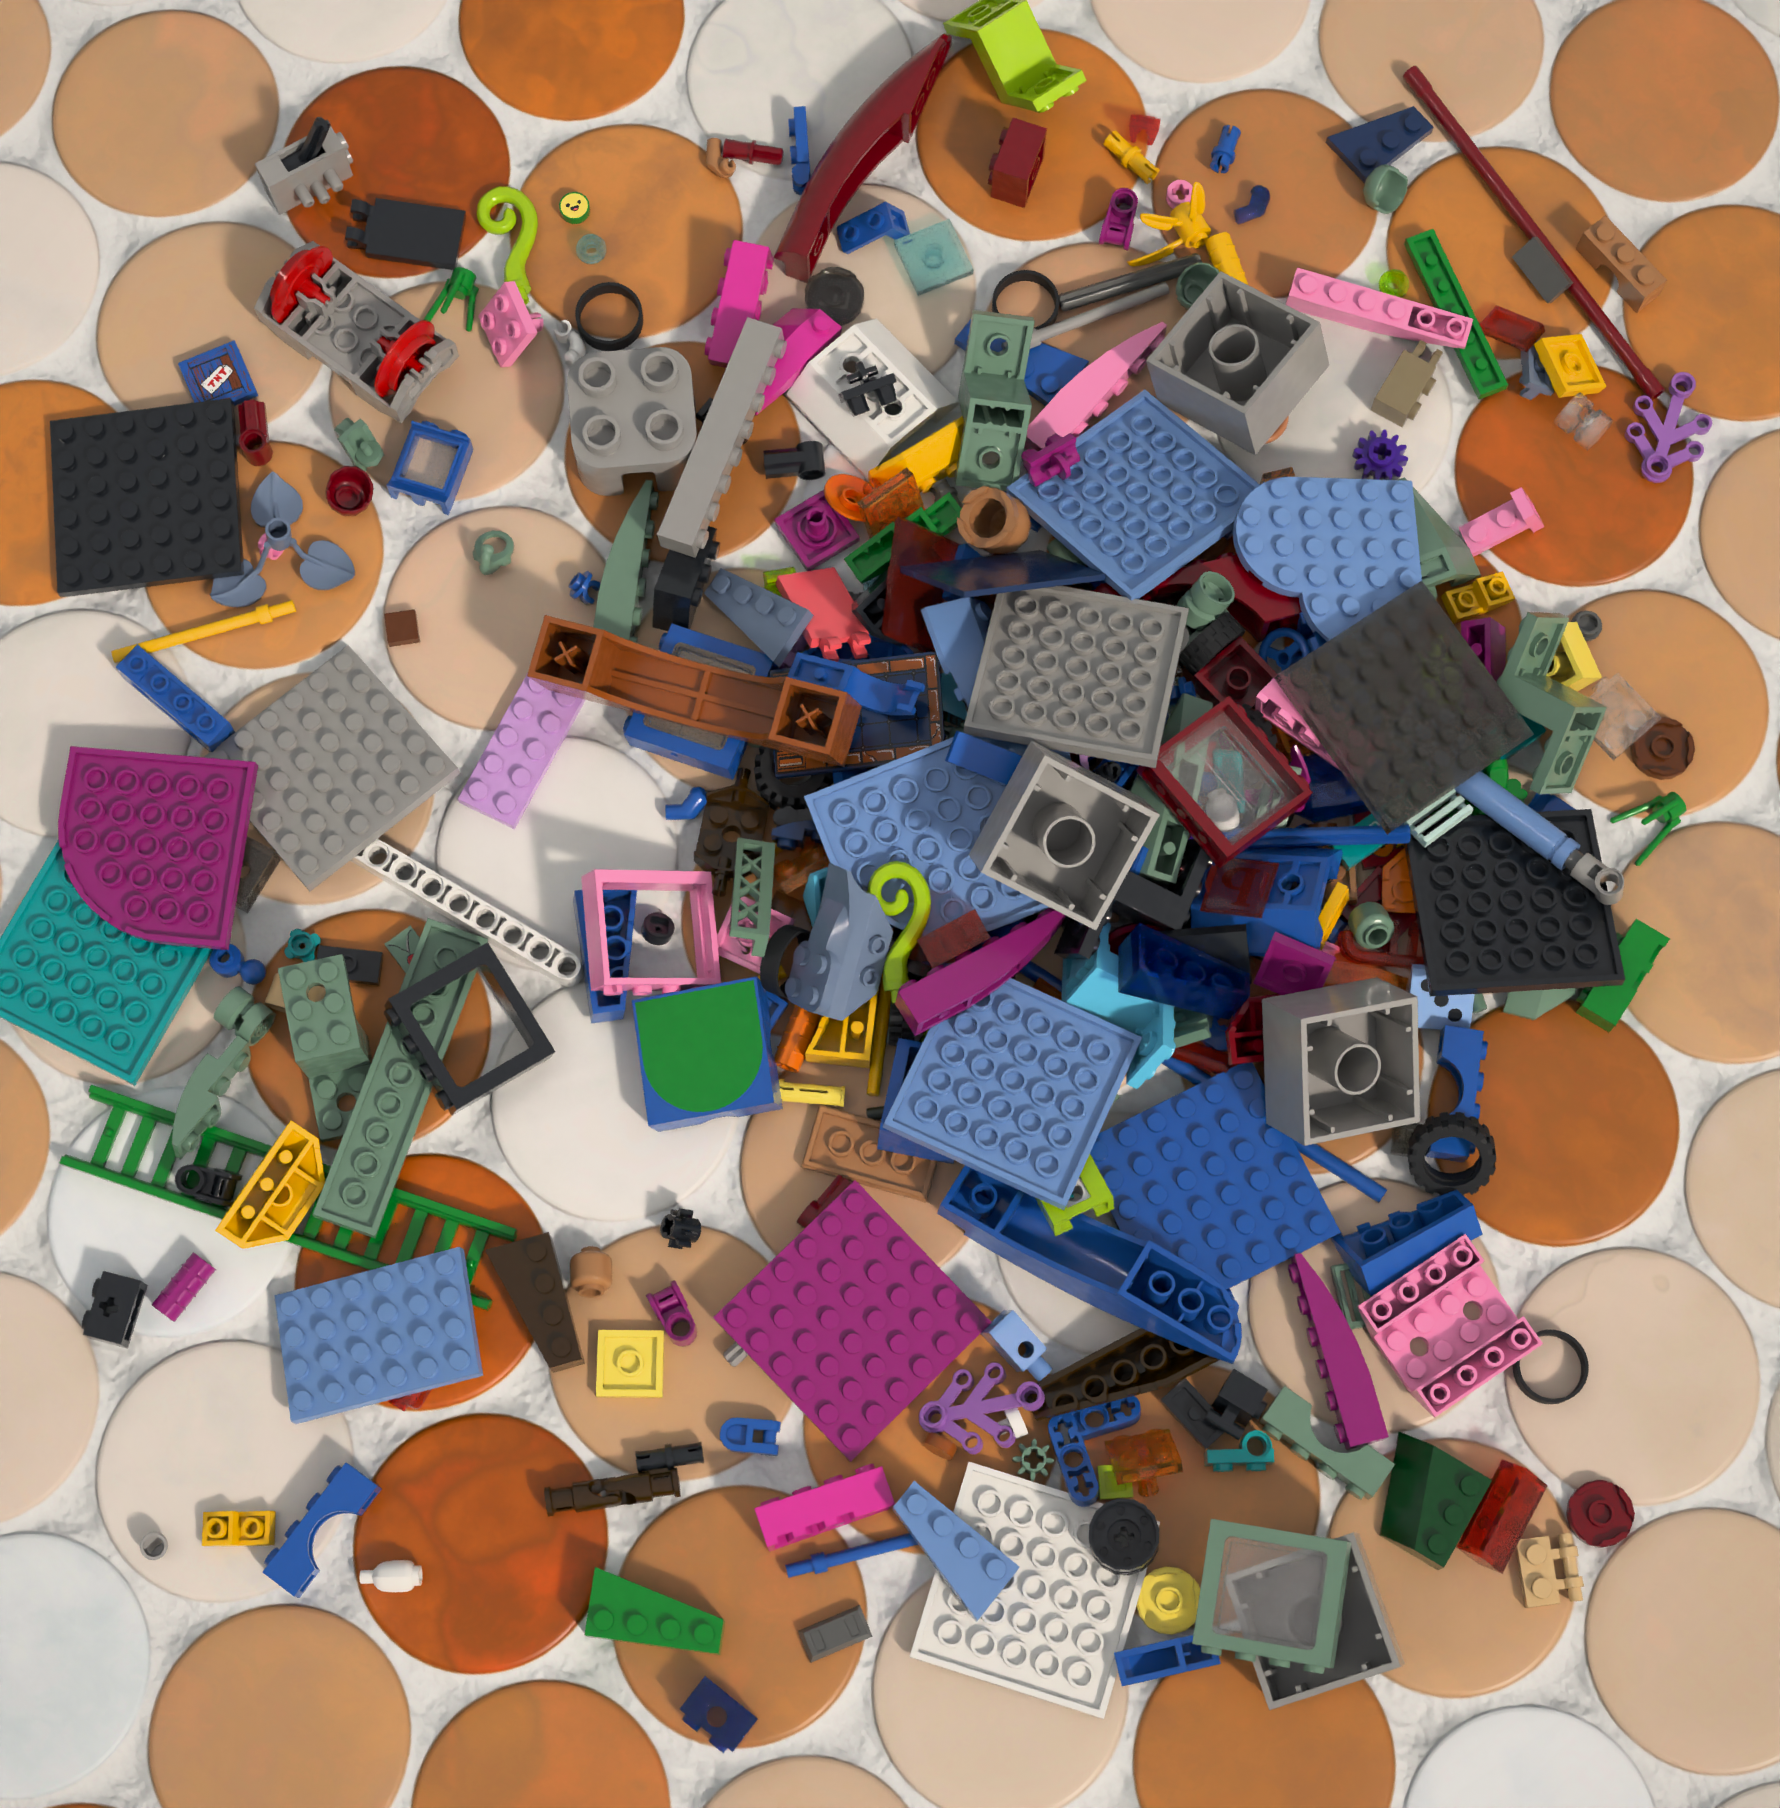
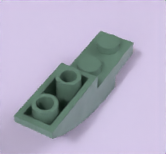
M240 1036L233 1040L218 1059L207 1053L187 1082L176 1110L172 1135L174 1153L180 1160L187 1152L191 1153L194 1151L201 1140L200 1136L208 1127L212 1128L218 1122L221 1116V1107L217 1096L221 1097L226 1093L231 1084L230 1080L237 1072L244 1071L251 1060L249 1043Z

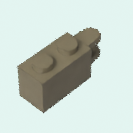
M1422 340L1419 341L1413 353L1403 350L1374 398L1371 411L1400 427L1404 426L1408 418L1414 420L1422 406L1418 402L1422 394L1428 396L1436 383V379L1432 377L1443 352L1439 349L1433 352L1429 363L1419 358L1424 353L1427 344Z

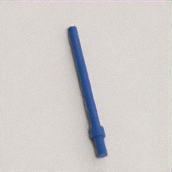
M907 1533L825 1555L824 1552L812 1554L810 1559L786 1564L785 1567L788 1578L814 1572L816 1575L827 1572L829 1567L918 1544L911 1534Z

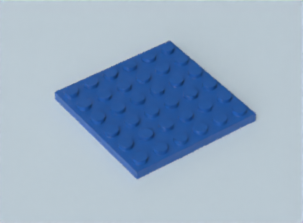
M1253 1062L1238 1064L1100 1132L1090 1152L1113 1195L1114 1209L1110 1213L1118 1229L1147 1242L1151 1240L1207 1273L1226 1290L1292 1258L1294 1254L1302 1253L1341 1233L1293 1139L1266 1124L1265 1085Z

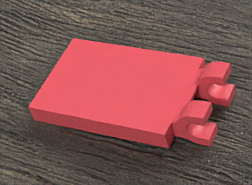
M835 567L777 576L776 587L781 596L808 609L814 615L802 633L810 648L819 647L824 659L838 662L839 656L836 653V649H841L842 643L848 642L855 659L867 658L868 652L864 645L871 642L869 632L852 612V603L854 601Z

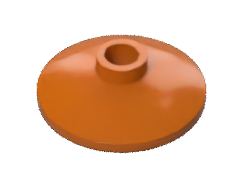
M847 474L834 475L827 480L824 486V495L827 502L835 511L846 518L861 522L871 521L877 518L882 510V500L878 492L869 483L858 477Z

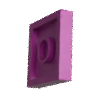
M1275 932L1253 983L1279 995L1322 988L1336 957Z

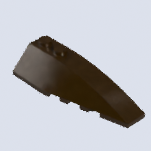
M1140 1328L1039 1381L1037 1384L1043 1390L1045 1400L1043 1405L1039 1409L1032 1411L1038 1421L1166 1388L1220 1359L1195 1351ZM1030 1394L1027 1397V1402H1035L1037 1394Z

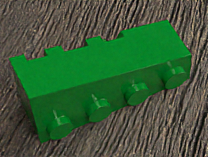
M595 1567L585 1636L721 1655L725 1628L724 1619Z

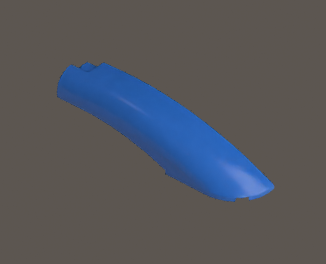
M966 1165L941 1202L938 1215L964 1229V1235L1032 1275L1137 1327L1231 1364L1234 1363L1240 1349L1242 1328L1232 1297L1213 1277L1151 1240L1147 1242L1082 1213L1072 1217L1070 1220L1073 1229L1055 1237L1035 1197Z

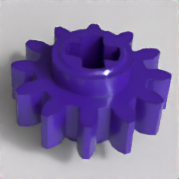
M1384 429L1380 437H1376V433L1371 430L1368 435V441L1365 438H1359L1357 443L1359 448L1354 449L1352 457L1358 459L1353 467L1354 470L1364 469L1361 479H1367L1371 475L1376 480H1380V478L1392 480L1393 475L1396 477L1402 475V467L1406 466L1408 457L1403 455L1407 446L1396 445L1399 438L1398 435L1388 439L1387 431ZM1378 455L1382 456V460L1378 459Z

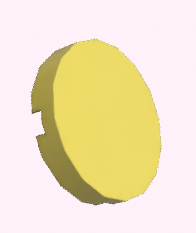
M1165 1566L1153 1570L1144 1577L1136 1605L1139 1617L1148 1628L1159 1634L1174 1635L1186 1631L1196 1622L1200 1595L1199 1584L1190 1574L1180 1568Z

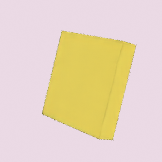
M598 1330L596 1397L663 1398L664 1330Z

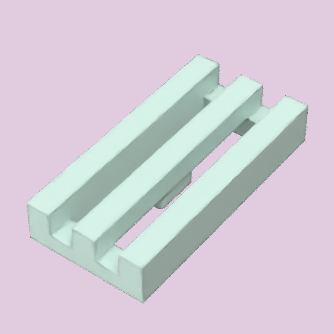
M1452 786L1404 822V825H1409L1410 833L1424 848L1472 814L1473 807L1470 804L1466 805L1464 803L1465 799L1461 795L1457 796L1455 794L1456 790ZM1447 801H1450V803L1443 807L1441 810L1436 812L1434 815H1432L1426 821L1421 823L1419 826L1415 827V825L1419 823L1421 820H1423L1432 812L1437 810ZM1455 808L1459 810V812L1454 814L1452 817H1450L1448 820H1446L1444 823L1435 828L1426 836L1422 834L1425 830L1430 828L1432 825L1436 824L1438 821H1440L1443 817H1445Z

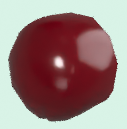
M343 466L330 475L325 495L328 505L333 511L342 516H356L365 511L369 506L374 487L367 472L357 466Z

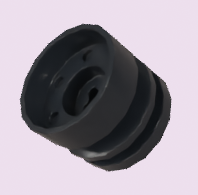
M1118 1498L1106 1502L1095 1512L1089 1524V1545L1094 1559L1103 1569L1115 1575L1130 1576L1142 1572L1153 1562L1159 1550L1160 1529L1154 1514L1146 1505L1134 1499ZM1120 1531H1126L1128 1536L1134 1537L1133 1540L1129 1541L1128 1547H1122L1121 1542H1115V1538L1120 1537Z

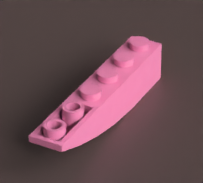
M1301 268L1296 269L1286 300L1287 306L1299 312L1397 338L1418 342L1422 340L1429 344L1465 349L1473 319Z
M1160 322L1130 337L1107 351L1077 374L1028 425L1024 448L1026 450L1032 448L1040 451L1046 447L1045 442L1047 438L1055 433L1062 437L1071 433L1077 438L1087 431L1090 420L1094 416L1099 418L1105 412L1109 405L1107 401L1113 395L1119 396L1128 384L1127 379L1133 373L1139 374L1145 367L1146 358L1165 338L1167 325L1164 322Z

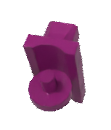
M1055 433L1047 438L1045 442L1046 447L1042 450L1037 451L1030 448L1022 453L1023 466L1027 470L1029 481L1034 487L1055 475H1058L1062 480L1071 476L1070 467L1081 461L1076 449V437L1073 434L1069 433L1062 437Z

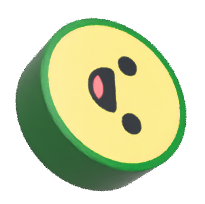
M571 192L564 195L560 200V214L566 222L580 224L588 218L590 214L589 201L583 194Z

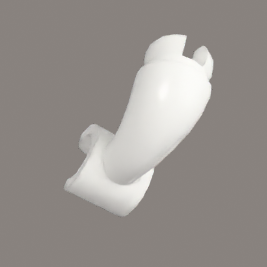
M562 320L561 324L567 332L559 333L557 330H554V333L559 342H570L569 352L565 354V361L572 366L586 354V347L581 336L572 330L570 322Z

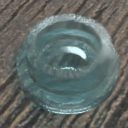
M587 234L578 241L576 252L582 262L596 264L603 260L607 248L601 237L595 234ZM591 247L597 249L594 253L586 252Z

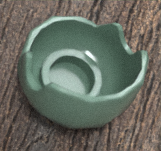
M1384 164L1376 167L1365 180L1363 188L1365 202L1371 208L1383 214L1395 211L1406 195L1407 176L1391 165Z
M1197 262L1187 267L1179 276L1176 284L1177 300L1181 306L1189 309L1219 274V270L1209 263Z

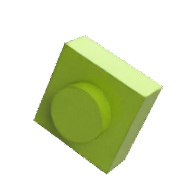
M1131 1464L1097 1466L1099 1500L1133 1498Z

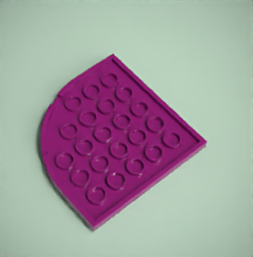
M70 746L59 810L58 839L65 861V870L80 897L107 923L135 938L166 945L229 950L258 764L252 761Z

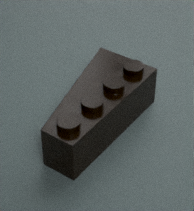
M549 1232L486 1249L485 1251L551 1371L554 1373L585 1364L556 1250Z

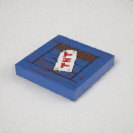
M235 340L178 363L195 403L231 398L234 406L259 396Z

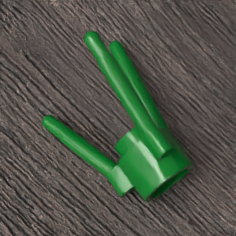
M456 267L423 320L431 321L442 303L443 306L440 311L444 314L447 312L453 298L463 300L466 296H469L466 330L468 332L472 331L475 300L479 288L474 285L476 275L468 269Z
M1670 792L1664 797L1659 795L1647 803L1610 819L1611 823H1616L1653 808L1652 813L1642 819L1641 823L1646 825L1655 819L1663 824L1667 822L1666 826L1635 861L1636 866H1640L1672 828L1681 823L1679 817L1687 809L1683 799L1677 793Z

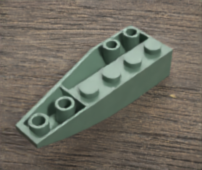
M1183 693L1165 724L1161 745L1212 709L1213 703ZM1209 738L1186 755H1184V742L1179 744L1174 750L1173 764L1167 768L1196 803L1199 796ZM1137 774L1129 791L1144 798L1160 814L1143 844L1149 850L1139 876L1158 885L1176 884L1189 832L1143 778Z

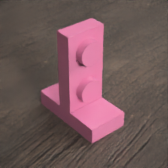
M1522 487L1510 493L1513 498L1512 500L1459 527L1473 557L1528 528L1534 533L1545 527L1531 499Z

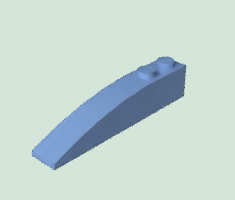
M967 597L923 608L921 612L940 665L945 675L952 674L958 688L953 690L958 701L964 700L969 708L992 612L984 601ZM990 738L991 743L999 741L997 739Z

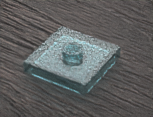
M950 219L894 240L896 251L918 296L973 275L974 269Z

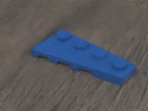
M971 319L955 338V344L964 351H966ZM1002 338L994 339L990 344V348L993 351L1000 352L1002 351L1001 344L1006 342V340ZM1041 343L1040 346L1029 350L1024 378L1028 394L1046 406L1066 384L1089 365V361Z

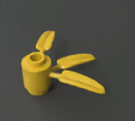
M1194 182L1191 201L1183 202L1171 211L1170 217L1148 213L1140 214L1141 221L1146 225L1166 231L1173 227L1180 238L1153 253L1127 261L1130 266H1143L1171 255L1174 251L1173 248L1182 243L1187 248H1199L1205 244V241L1211 234V228L1202 216L1205 209V195L1203 187L1199 182Z

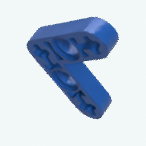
M1131 1396L1061 1414L1049 1420V1438L1069 1497L1077 1506L1088 1507L1094 1504L1099 1496L1098 1481L1084 1441L1136 1424L1141 1416V1406L1137 1397ZM1122 1404H1127L1128 1408H1133L1131 1409L1130 1416H1125L1124 1412H1119L1121 1411ZM1107 1408H1111V1414H1113L1114 1417L1113 1422H1109V1412L1107 1411ZM1096 1412L1103 1416L1104 1422L1099 1427H1090L1085 1422L1086 1416ZM1064 1423V1426L1069 1428L1068 1438L1070 1443L1064 1445L1062 1433L1056 1432L1058 1425ZM1070 1452H1077L1082 1456L1083 1461L1077 1467H1069L1065 1464L1064 1457ZM1081 1474L1085 1486L1090 1488L1089 1495L1084 1497L1081 1492H1077L1079 1484L1076 1476Z

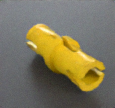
M1113 131L1112 135L1109 134L1105 139L1103 145L1121 160V165L1127 169L1129 167L1144 183L1149 184L1158 175L1159 168L1155 167L1141 154L1142 150L1138 146L1133 147L1118 131Z

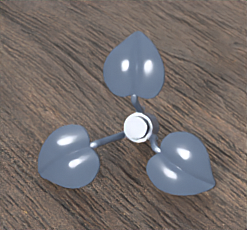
M271 472L260 483L251 502L253 520L257 525L265 527L267 538L259 563L254 569L249 561L243 559L244 575L215 578L210 597L213 601L228 607H246L261 599L266 591V582L258 574L262 571L271 548L282 551L289 546L293 547L297 554L304 559L300 566L301 578L309 587L316 590L333 589L350 581L355 576V569L351 559L344 550L332 542L324 540L315 541L310 545L308 554L302 551L296 539L292 538L290 524L296 522L302 514V499L292 486L281 479L278 474Z

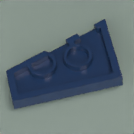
M1413 106L1327 137L1326 144L1365 184L1366 178L1376 167L1394 163L1430 135L1434 127Z

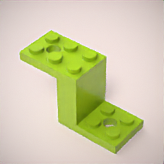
M979 0L943 23L947 34L971 39L1001 103L1038 113L1045 112L1054 106L1055 100L1062 96L1067 97L1079 90L1078 86L1087 81L1082 70L1056 64L1027 0Z

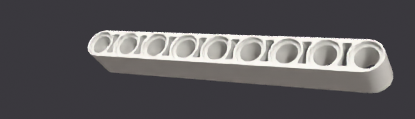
M376 839L350 860L475 935L488 939V942L560 985L573 987L582 980L583 968L578 956L385 842ZM379 853L387 855L383 863H372L375 855ZM411 869L414 871L413 876L408 880H400L398 878L402 870ZM436 884L441 886L440 891L436 895L428 896L425 894L426 889L430 885ZM464 900L468 902L467 907L463 911L455 912L452 910V906L456 901ZM483 917H494V923L490 927L483 928L479 926V921ZM511 932L522 934L521 939L516 943L510 944L505 940ZM540 947L547 948L549 953L545 958L538 960L532 957L536 949ZM564 964H574L576 969L571 975L565 976L559 973L560 968Z

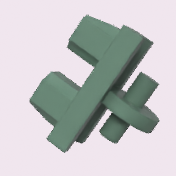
M345 418L335 427L334 430L339 436L337 439L354 466L366 472L367 467L379 464L385 454L369 427L361 418L355 423L349 418Z

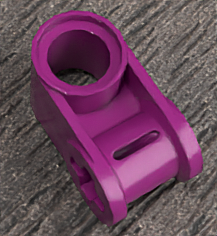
M1120 188L1112 194L1107 216L1104 218L1099 239L1100 245L1110 243L1123 246V249L1126 251L1129 250L1138 204L1137 195L1133 190ZM1120 203H1125L1129 205L1130 208L1127 210H1121L1117 207V205Z
M673 1280L670 1282L669 1287L655 1294H646L658 1321H661L672 1343L682 1347L693 1343L697 1337V1327L676 1281ZM679 1322H686L690 1325L689 1332L682 1337L674 1335V1326Z

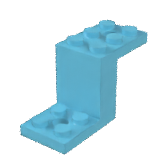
M1108 922L1103 926L1099 935L1100 945L1090 959L1063 958L1062 1001L1142 1037L1126 1073V1084L1138 1089L1146 1079L1150 1080L1154 1076L1157 1067L1164 1060L1170 1059L1175 1051L1174 983L1110 952L1108 938L1111 924Z

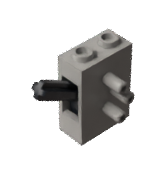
M322 117L315 118L307 136L255 163L264 190L279 215L301 203L304 207H311L314 204V196L317 197L321 204L329 202L331 197L327 189L332 188L334 192H338L343 189L342 181L353 176L350 167L353 159L347 150L349 146L341 132L335 133L330 122Z

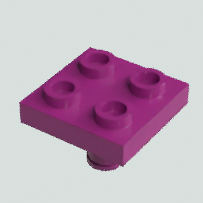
M824 490L774 519L775 525L806 571L813 570L860 541V536L849 520L835 511L827 502Z

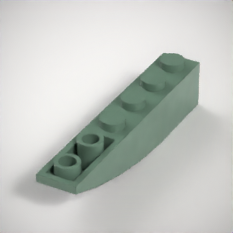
M653 480L645 481L615 537L598 592L593 626L638 643V637H634L635 626H640L642 619V608L638 607L639 596L644 597L646 592V578H642L643 568H649L651 550L646 549L647 540L653 539L655 521L651 520L652 510H657L659 502V492L654 491Z

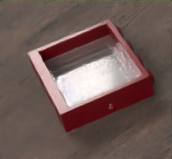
M1230 696L1161 745L1156 768L1139 766L1137 769V773L1219 868L1302 807L1313 793L1306 779L1296 774L1289 766L1286 756L1282 752L1276 751L1268 741L1265 732L1250 721L1245 709L1239 703H1235Z

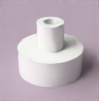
M1018 1408L1003 1410L1006 1419L997 1423L1001 1426H1009L1013 1430L1016 1439L1027 1435L1028 1431Z

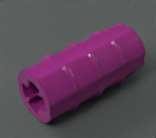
M193 1252L187 1261L182 1264V1267L175 1276L171 1277V1281L151 1305L175 1322L180 1314L186 1310L192 1299L196 1297V1294L203 1285L207 1284V1280L216 1269Z

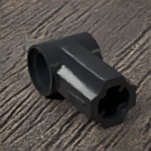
M805 441L796 445L795 448L763 451L766 479L798 476L803 480H816L824 477L826 474L823 444L818 441Z

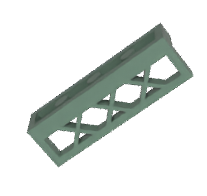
M737 838L729 936L751 939V956L764 957L770 935L775 843ZM743 850L760 852V856L751 860L743 853ZM751 871L757 877V880L749 883L741 875ZM747 894L755 899V904L749 907L740 899ZM747 917L753 922V928L738 926V922Z

